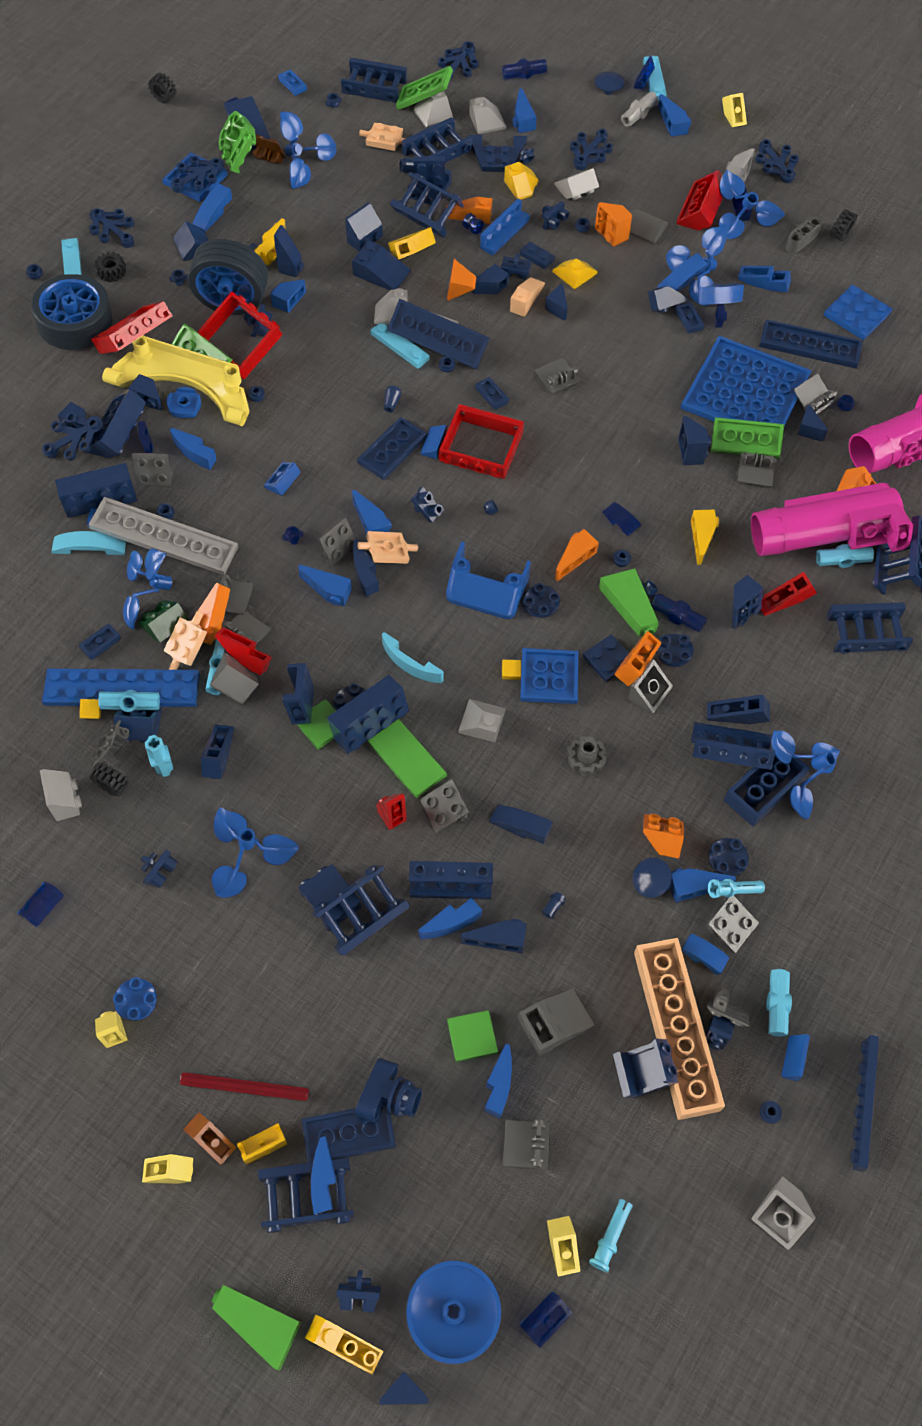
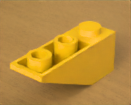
M431 227L388 242L391 254L397 259L412 255L436 243Z
M315 1315L305 1336L307 1340L372 1375L383 1353L377 1347L318 1315Z

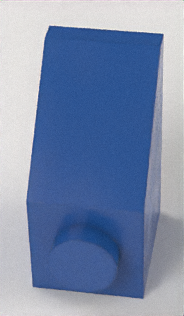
M305 280L280 283L271 292L272 306L289 313L306 293Z

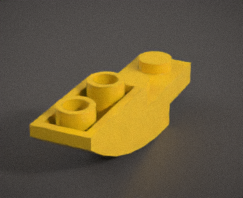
M283 218L262 236L263 243L254 250L267 266L276 258L274 234L280 225H283L286 230L285 219Z

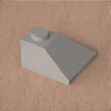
M444 91L419 101L414 107V112L426 129L450 117L453 118Z
M485 97L470 100L469 115L477 134L506 129L505 122L496 105Z
M751 148L734 156L733 160L728 162L726 170L739 176L745 182L749 175L755 149Z
M400 288L390 290L375 305L374 324L390 323L399 298L408 302L407 290Z
M469 699L458 733L495 743L506 708Z
M782 1176L751 1219L789 1250L815 1220V1216L802 1192Z

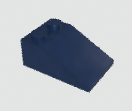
M369 240L352 260L354 276L387 290L398 289L410 273V269L383 246Z

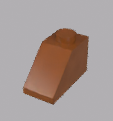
M199 1112L183 1129L220 1165L236 1149Z

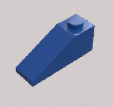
M520 88L513 126L517 128L519 133L536 130L537 117L523 89Z
M659 94L657 107L670 136L688 134L691 119L688 118L686 112L666 96Z
M352 490V502L366 534L368 531L390 532V528H392L391 521L385 517L384 512L356 490Z
M299 564V576L327 602L333 605L345 606L352 590L351 579Z
M678 868L671 872L672 886L670 890L675 903L709 894L708 884L713 879L719 881L732 879L736 882L735 876L690 868L683 870Z

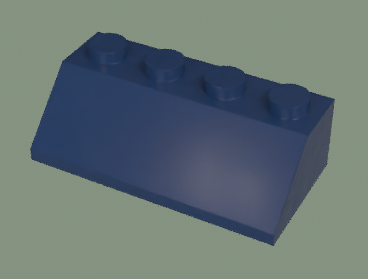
M130 389L112 399L101 419L103 429L101 432L95 433L91 443V450L87 453L109 459L115 455L119 456L123 451V444L130 438V431L137 425V418L144 412L143 407L146 402Z

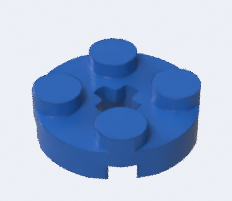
M181 387L176 389L177 391L173 394L171 392L168 395L166 403L171 416L178 418H194L197 416L202 402L200 395L194 389Z

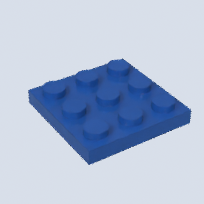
M190 152L181 162L185 163L186 166L194 167L190 163V157L197 155ZM176 166L162 181L164 185L172 188L171 182L174 178L182 179L192 173H179ZM223 168L221 172L217 173V182L214 184L208 183L207 175L211 171L206 173L203 190L198 191L195 189L194 181L198 180L196 178L184 184L185 189L180 193L201 202L228 175L227 169Z
M852 284L825 310L823 316L865 340L891 314L892 308Z
M522 648L520 701L577 704L578 651Z

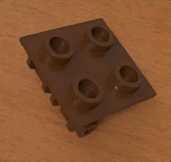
M258 134L255 135L256 150H253L255 158L267 160L275 164H281L283 158L286 159L278 141L266 139Z

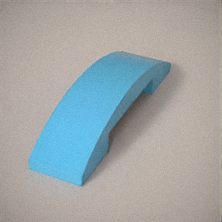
M95 531L68 532L54 537L52 554H71V550L105 551L106 555H124L126 541Z
M385 632L382 633V644L386 653L402 670L428 682L442 683L444 681V671L429 661L425 666H422L399 650V641Z

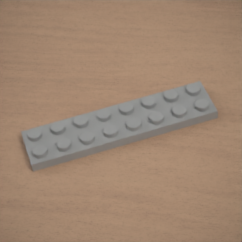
M106 497L103 498L89 523V528L147 549H157L166 553L167 556L221 575L226 573L238 549V543Z

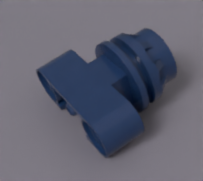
M378 1058L357 1103L355 1115L375 1122L382 1107L386 1106L387 1114L414 1117L420 1105L422 1089L416 1087L412 1081L405 1080L401 1076L394 1081L398 1072V1064Z

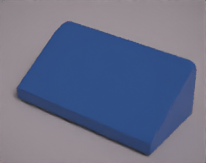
M447 425L430 427L420 455L437 459L439 449L447 433Z
M282 462L265 483L264 487L278 495H283L300 474L299 468L295 462Z
M792 1035L789 1037L782 1069L783 1078L797 1082L803 1077L810 1040L809 1035Z

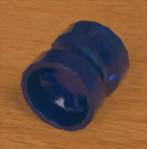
M469 213L463 219L462 226L470 229L474 235H478L484 227V221L479 218L477 219L473 213Z

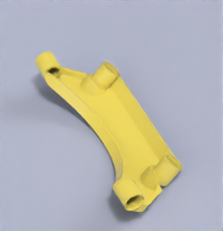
M144 335L132 342L133 352L127 353L112 368L107 367L103 372L102 378L104 382L121 388L129 387L139 374L154 379V381H173L195 387L215 402L222 413L224 421L239 426L245 424L249 414L244 388L239 387L241 376L239 367L236 364H231Z

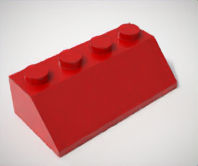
M719 170L694 181L676 221L677 225L698 231L704 228L707 229L712 225L723 198L719 188L722 178Z

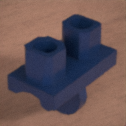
M560 201L556 206L551 207L545 205L542 208L543 229L547 230L551 227L556 230L560 225L559 219L566 221L569 218V211L564 208V202Z
M519 253L515 254V258L504 256L501 269L507 272L509 277L514 273L518 274L520 279H526L529 276L532 261L519 259Z
M261 304L259 313L262 311L269 317L268 320L271 321L273 314L265 311L266 305ZM246 312L244 320L247 322V325L251 326L254 324L251 336L256 337L257 333L266 336L268 329Z
M419 487L418 492L411 499L415 505L414 510L421 512L429 523L433 522L437 516H440L444 508L433 500L434 498L430 491L427 492L423 487Z
M166 849L157 862L154 860L158 855L152 852L150 857L142 856L141 861L144 865L141 870L146 872L149 867L152 868L144 879V884L148 886L150 883L158 888L162 886L167 878L158 873L159 869L163 867L171 873L178 863L169 856L171 854L170 851Z
M358 1270L357 1277L348 1276V1284L339 1283L336 1297L339 1298L340 1310H353L354 1299H363L362 1311L374 1312L376 1303L379 1301L381 1286H371L372 1278H364L363 1270Z

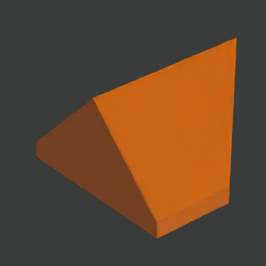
M455 259L448 288V301L474 290L476 284V276Z

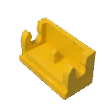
M279 1123L237 1143L246 1165L287 1145Z

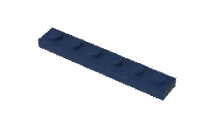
M870 1035L865 1041H862L860 1050L861 1054H863V1062H860L859 1075H861V1083L857 1086L859 1105H856L855 1118L858 1119L857 1127H854L853 1130L855 1149L851 1152L853 1170L860 1172L868 1169L879 1045V1037Z

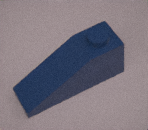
M280 225L274 234L278 271L282 274L297 277L304 266L301 254L284 226Z
M763 694L708 702L707 719L708 721L743 724L770 722V704Z
M215 724L201 756L202 777L211 779L222 778L227 765L234 726Z
M511 919L462 933L461 944L522 953L527 923H523L519 919Z

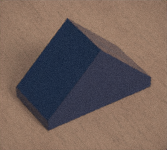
M560 284L546 297L545 310L562 320H566L568 308L564 286Z
M809 405L805 410L798 435L817 441H824L828 429Z
M403 1372L380 1398V1405L429 1404V1398Z

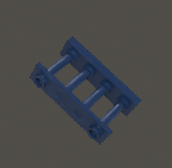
M350 58L349 68L351 75L349 80L341 79L342 93L397 103L399 98V88L397 87L399 83L406 84L407 67ZM357 75L365 77L363 82L355 81ZM375 78L379 79L377 85L369 83L370 79ZM385 80L393 82L391 87L383 86Z
M450 117L402 140V153L405 156L412 153L417 157L424 156L419 150L426 147L432 153L430 156H445L446 163L471 151L472 137L469 136L462 139L455 132V120ZM450 135L457 143L450 145L444 138ZM438 141L444 149L438 151L432 144Z
M409 172L408 175L413 182L402 200L396 201L393 199L391 201V207L397 213L425 228L431 227L432 232L444 238L447 234L444 223L455 205L461 208L464 206L461 197L455 193L452 195L424 180L418 173L413 174ZM418 185L424 187L425 189L414 207H407V202ZM429 193L437 194L427 213L424 215L420 214L419 209ZM442 199L450 201L440 219L436 222L433 221L431 217Z
M920 515L912 517L911 544L906 549L892 552L887 543L877 545L873 585L883 595L886 594L887 584L910 579L916 586L922 585V518ZM910 549L908 557L888 562L890 554ZM909 564L907 572L887 577L888 569Z
M905 603L831 605L827 618L828 621L837 622L840 640H838L834 648V653L841 652L846 654L850 652L891 650L901 652L908 650L913 642V637L903 638L899 618H901L906 609ZM881 619L892 620L895 638H885ZM844 620L855 621L859 639L848 640ZM863 620H873L877 639L866 638Z
M694 722L691 735V743H695L692 757L772 770L776 751L769 749L772 739L771 734Z
M410 861V898H472L491 900L493 863Z
M370 866L365 870V875L329 901H322L314 907L315 911L311 913L316 918L322 915L338 939V945L334 948L341 956L347 954L410 907L406 900L394 898L379 875L385 870L384 866ZM373 879L388 902V908L383 912L381 910L378 911L363 888V885ZM355 891L372 915V920L366 924L360 921L346 900V897ZM338 903L355 927V932L350 936L343 933L328 911Z
M349 1158L332 1160L337 1181L335 1187L338 1212L325 1214L321 1212L301 1217L299 1181H301V1177L310 1176L311 1179L313 1163L259 1169L258 1179L267 1185L269 1221L261 1222V1227L264 1230L267 1229V1233L280 1232L281 1227L336 1220V1224L350 1222V1218H355L353 1210L347 1211L344 1185V1175H346V1171H351ZM287 1179V1182H290L292 1218L278 1220L276 1184H278V1180Z

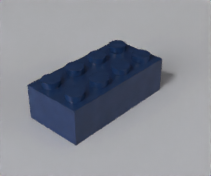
M126 463L55 480L58 496L67 518L89 513L91 508L98 509L104 497L124 504L137 501Z
M387 675L329 715L327 720L335 742L349 754L367 740L372 739L384 728L389 727L394 721L403 717L409 712L403 687L390 675Z
M774 756L772 770L753 767L727 791L723 801L754 827L790 792L792 787L797 786L805 778L810 768L799 758H792L790 763L785 764Z

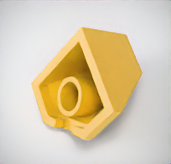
M520 162L505 166L504 182L516 199L522 200L531 197L538 183V178L533 171Z
M577 258L561 263L552 271L574 289L597 274V270Z

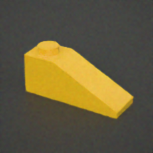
M693 510L691 526L697 565H701L715 529L719 526V518L716 517L715 510Z

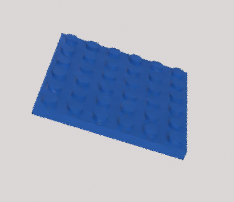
M718 336L685 396L680 409L713 422L716 417L784 424L785 427L798 400L793 389L807 381L812 370Z

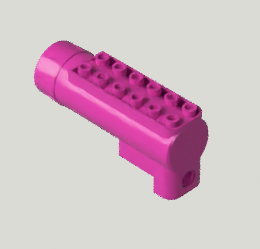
M922 394L918 397L915 409L877 425H872L851 436L849 440V453L856 468L865 466L871 474L885 469L892 464L899 469L917 460H922Z
M887 483L786 500L784 507L755 512L751 516L752 539L759 556L782 554L792 550L847 541L851 550L887 543L891 551L895 552L904 550L911 544L913 524L904 511L899 492L895 488H890Z

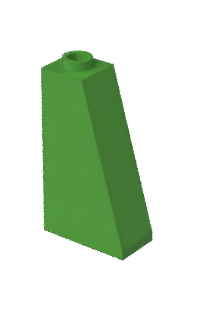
M636 569L601 577L600 591L638 636H643L647 631L651 634L656 632L659 622Z
M225 1285L221 1289L218 1288L212 1299V1303H214L212 1309L274 1369L280 1371L301 1323Z

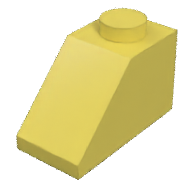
M743 93L723 97L724 114L731 127L746 125Z
M116 1011L105 1012L95 1019L97 1038L106 1048L127 1041L121 1017Z
M172 1154L147 1158L144 1162L142 1182L173 1184L191 1182L193 1158Z
M566 1216L548 1220L549 1239L557 1275L563 1276L580 1272L576 1234L570 1217Z

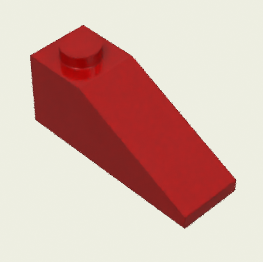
M802 572L763 595L761 611L764 616L802 603L817 594L805 572Z
M403 793L393 794L389 797L385 796L376 804L377 812L389 830L406 821V805Z

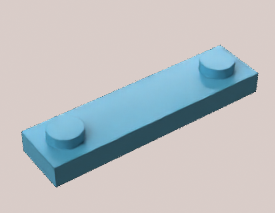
M658 56L644 57L643 63L649 91L656 93L658 100L659 94L667 97Z
M78 239L61 240L64 274L82 275Z
M377 324L371 329L372 336L417 369L429 361V355L408 339L388 331L387 324Z

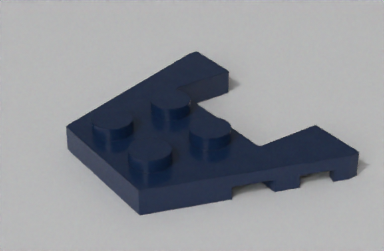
M469 135L472 137V150L476 154V159L482 172H505V166L518 162L519 155L527 143V136H513V147L482 146V135Z

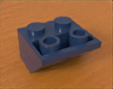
M748 574L734 585L732 601V628L734 629L744 625L750 616L756 615L762 608L764 588Z

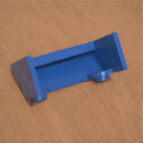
M461 541L452 563L446 590L447 600L452 604L503 619L513 618L516 615L530 577L531 561H527L522 575L511 573L506 576L504 583L469 573L471 565L465 559V542Z

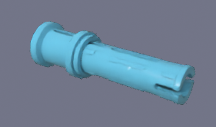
M713 879L708 884V893L712 898L720 896L728 898L733 897L735 894H761L765 890V884L761 880L734 882L732 879H725L724 881Z
M619 1199L603 1239L598 1240V1249L594 1258L589 1261L592 1266L603 1272L609 1271L608 1264L612 1255L617 1252V1240L633 1207L628 1202L623 1211L626 1202L623 1199Z

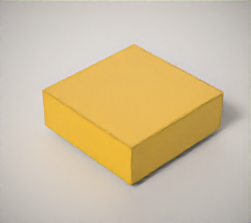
M502 660V679L521 680V660Z
M80 699V718L101 719L98 699Z

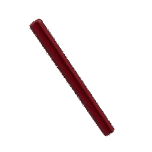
M183 1072L180 1076V1085L299 1101H307L309 1097V1089L305 1087Z

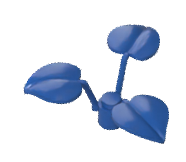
M280 112L282 135L286 140L290 141V144H287L285 147V153L287 156L295 158L290 164V182L292 189L306 185L311 177L309 166L303 164L304 160L297 157L302 151L317 150V157L322 161H328L335 156L337 148L332 137L325 133L317 136V147L302 148L300 144L295 143L298 140V135L303 132L300 118L291 112Z
M729 170L725 171L720 181L721 195L727 200L733 197L735 199L744 198L742 202L744 208L737 217L732 213H726L719 220V227H727L726 239H735L742 234L745 224L739 218L746 209L750 210L755 206V212L758 213L756 219L765 227L774 225L785 216L784 212L774 203L766 200L758 202L759 197L755 192L742 195L745 190L743 180Z
M727 227L709 228L702 236V246L706 249L705 253L708 256L703 259L708 265L706 270L698 275V280L691 281L689 285V294L696 303L699 302L700 287L714 285L712 279L704 275L714 271L717 267V261L713 256L720 254L724 248L727 238ZM677 245L668 251L666 260L671 271H674L689 258L690 249L688 247Z
M151 548L147 553L145 559L146 572L140 570L142 557L138 551L131 552L127 565V577L130 581H135L139 573L146 576L150 580V586L154 588L133 593L132 597L128 596L123 607V617L131 629H135L134 624L140 607L137 596L153 592L159 593V589L168 591L172 586L171 576L156 574L166 553Z
M775 730L772 734L771 744L772 749L776 751L775 756L779 761L788 764L792 758H812V767L818 770L805 780L800 787L794 786L790 790L789 798L792 807L803 819L807 820L811 815L813 796L811 791L805 788V786L819 774H829L833 771L840 750L829 744L819 742L812 746V755L794 754L796 746L792 736L785 731Z
M220 807L214 818V833L220 841L225 843L231 842L234 838L238 840L240 851L235 869L230 866H222L213 873L212 885L216 896L221 898L233 897L239 894L246 886V875L238 871L244 850H250L256 844L260 850L264 851L263 858L266 862L272 865H282L291 859L298 851L299 846L293 840L277 834L266 836L263 839L262 846L259 843V839H255L254 831L247 828V822L243 816Z

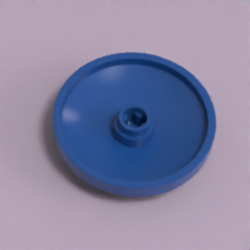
M462 1261L442 1262L426 1270L413 1285L407 1302V1323L413 1340L427 1356L446 1364L466 1363L480 1356L493 1342L501 1320L500 1299L492 1281L479 1268Z

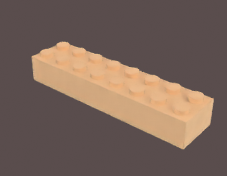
M674 938L637 945L634 955L656 1038L667 1039L672 1050V1060L678 1073L679 1083L669 1086L677 1118L682 1120L720 1112L725 1107L679 940Z

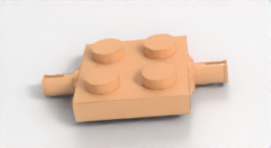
M374 123L370 131L360 129L359 136L367 137L366 146L395 151L397 146L402 144V140L406 139L401 138L403 128L382 123Z
M368 531L366 535L368 542H358V549L369 550L373 562L408 564L410 559L408 551H418L417 544H407L403 539L402 533Z
M196 611L192 621L179 618L164 649L173 658L170 670H177L180 662L189 666L192 665L207 634V631L203 630L199 625L204 614Z

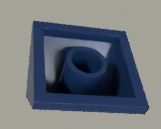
M187 221L184 222L173 237L183 261L193 259L196 249L201 244L209 241L202 228Z

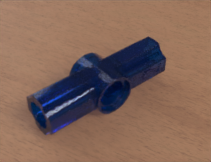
M521 59L518 63L502 66L504 79L521 77L526 80L532 75L547 72L546 59L534 61Z
M661 593L655 596L651 604L653 609L667 615L672 623L676 625L684 624L697 632L702 631L708 619L691 610L685 601L678 600L676 602Z

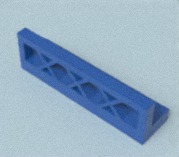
M517 199L481 233L480 249L493 256L530 220V215L521 210L522 200Z

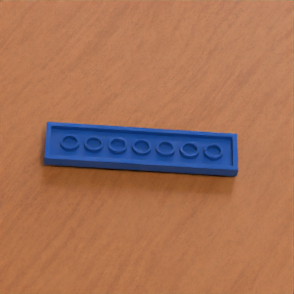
M47 669L42 703L44 706H80V699H99L100 691L125 692L127 690H135L136 692H159L160 707H196L200 672L199 670ZM125 698L127 703H134L131 698Z

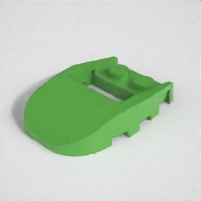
M234 111L227 119L221 131L219 148L223 151L222 159L226 160L225 163L231 167L230 170L240 173L239 167L244 163V158L250 152L252 144H256L255 129L249 120L239 112Z

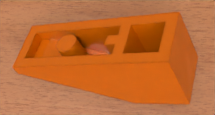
M474 197L463 200V208L455 205L447 219L490 224L493 198Z
M585 529L572 535L557 566L556 581H559L597 553L599 542Z
M217 582L197 611L204 614L199 625L203 630L207 631L203 642L210 645L216 639L215 634L222 627L230 593L228 587Z
M647 631L624 659L614 675L629 687L642 675L662 642Z

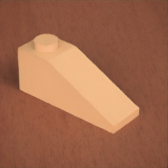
M530 277L519 285L511 297L510 312L525 317L544 287L545 282Z

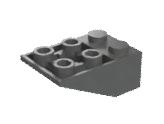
M574 989L539 1001L520 1011L518 1015V1020L538 1056L595 1026Z

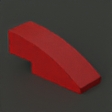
M224 627L215 634L216 639L223 648L252 672L261 676L268 669L272 657L256 650L257 642Z

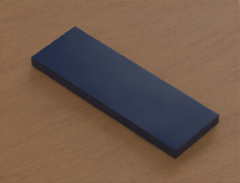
M400 298L387 328L392 333L442 355L449 356L474 369H478L490 340L485 335Z
M766 319L759 347L857 369L863 341Z

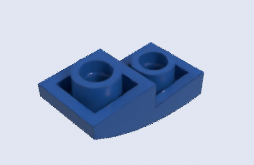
M694 934L689 935L681 949L695 963L702 962L716 975L722 973L730 958L720 949Z

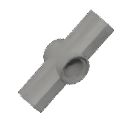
M651 91L640 100H634L630 109L621 116L623 125L628 127L639 118L644 119L649 110L658 103L656 93Z

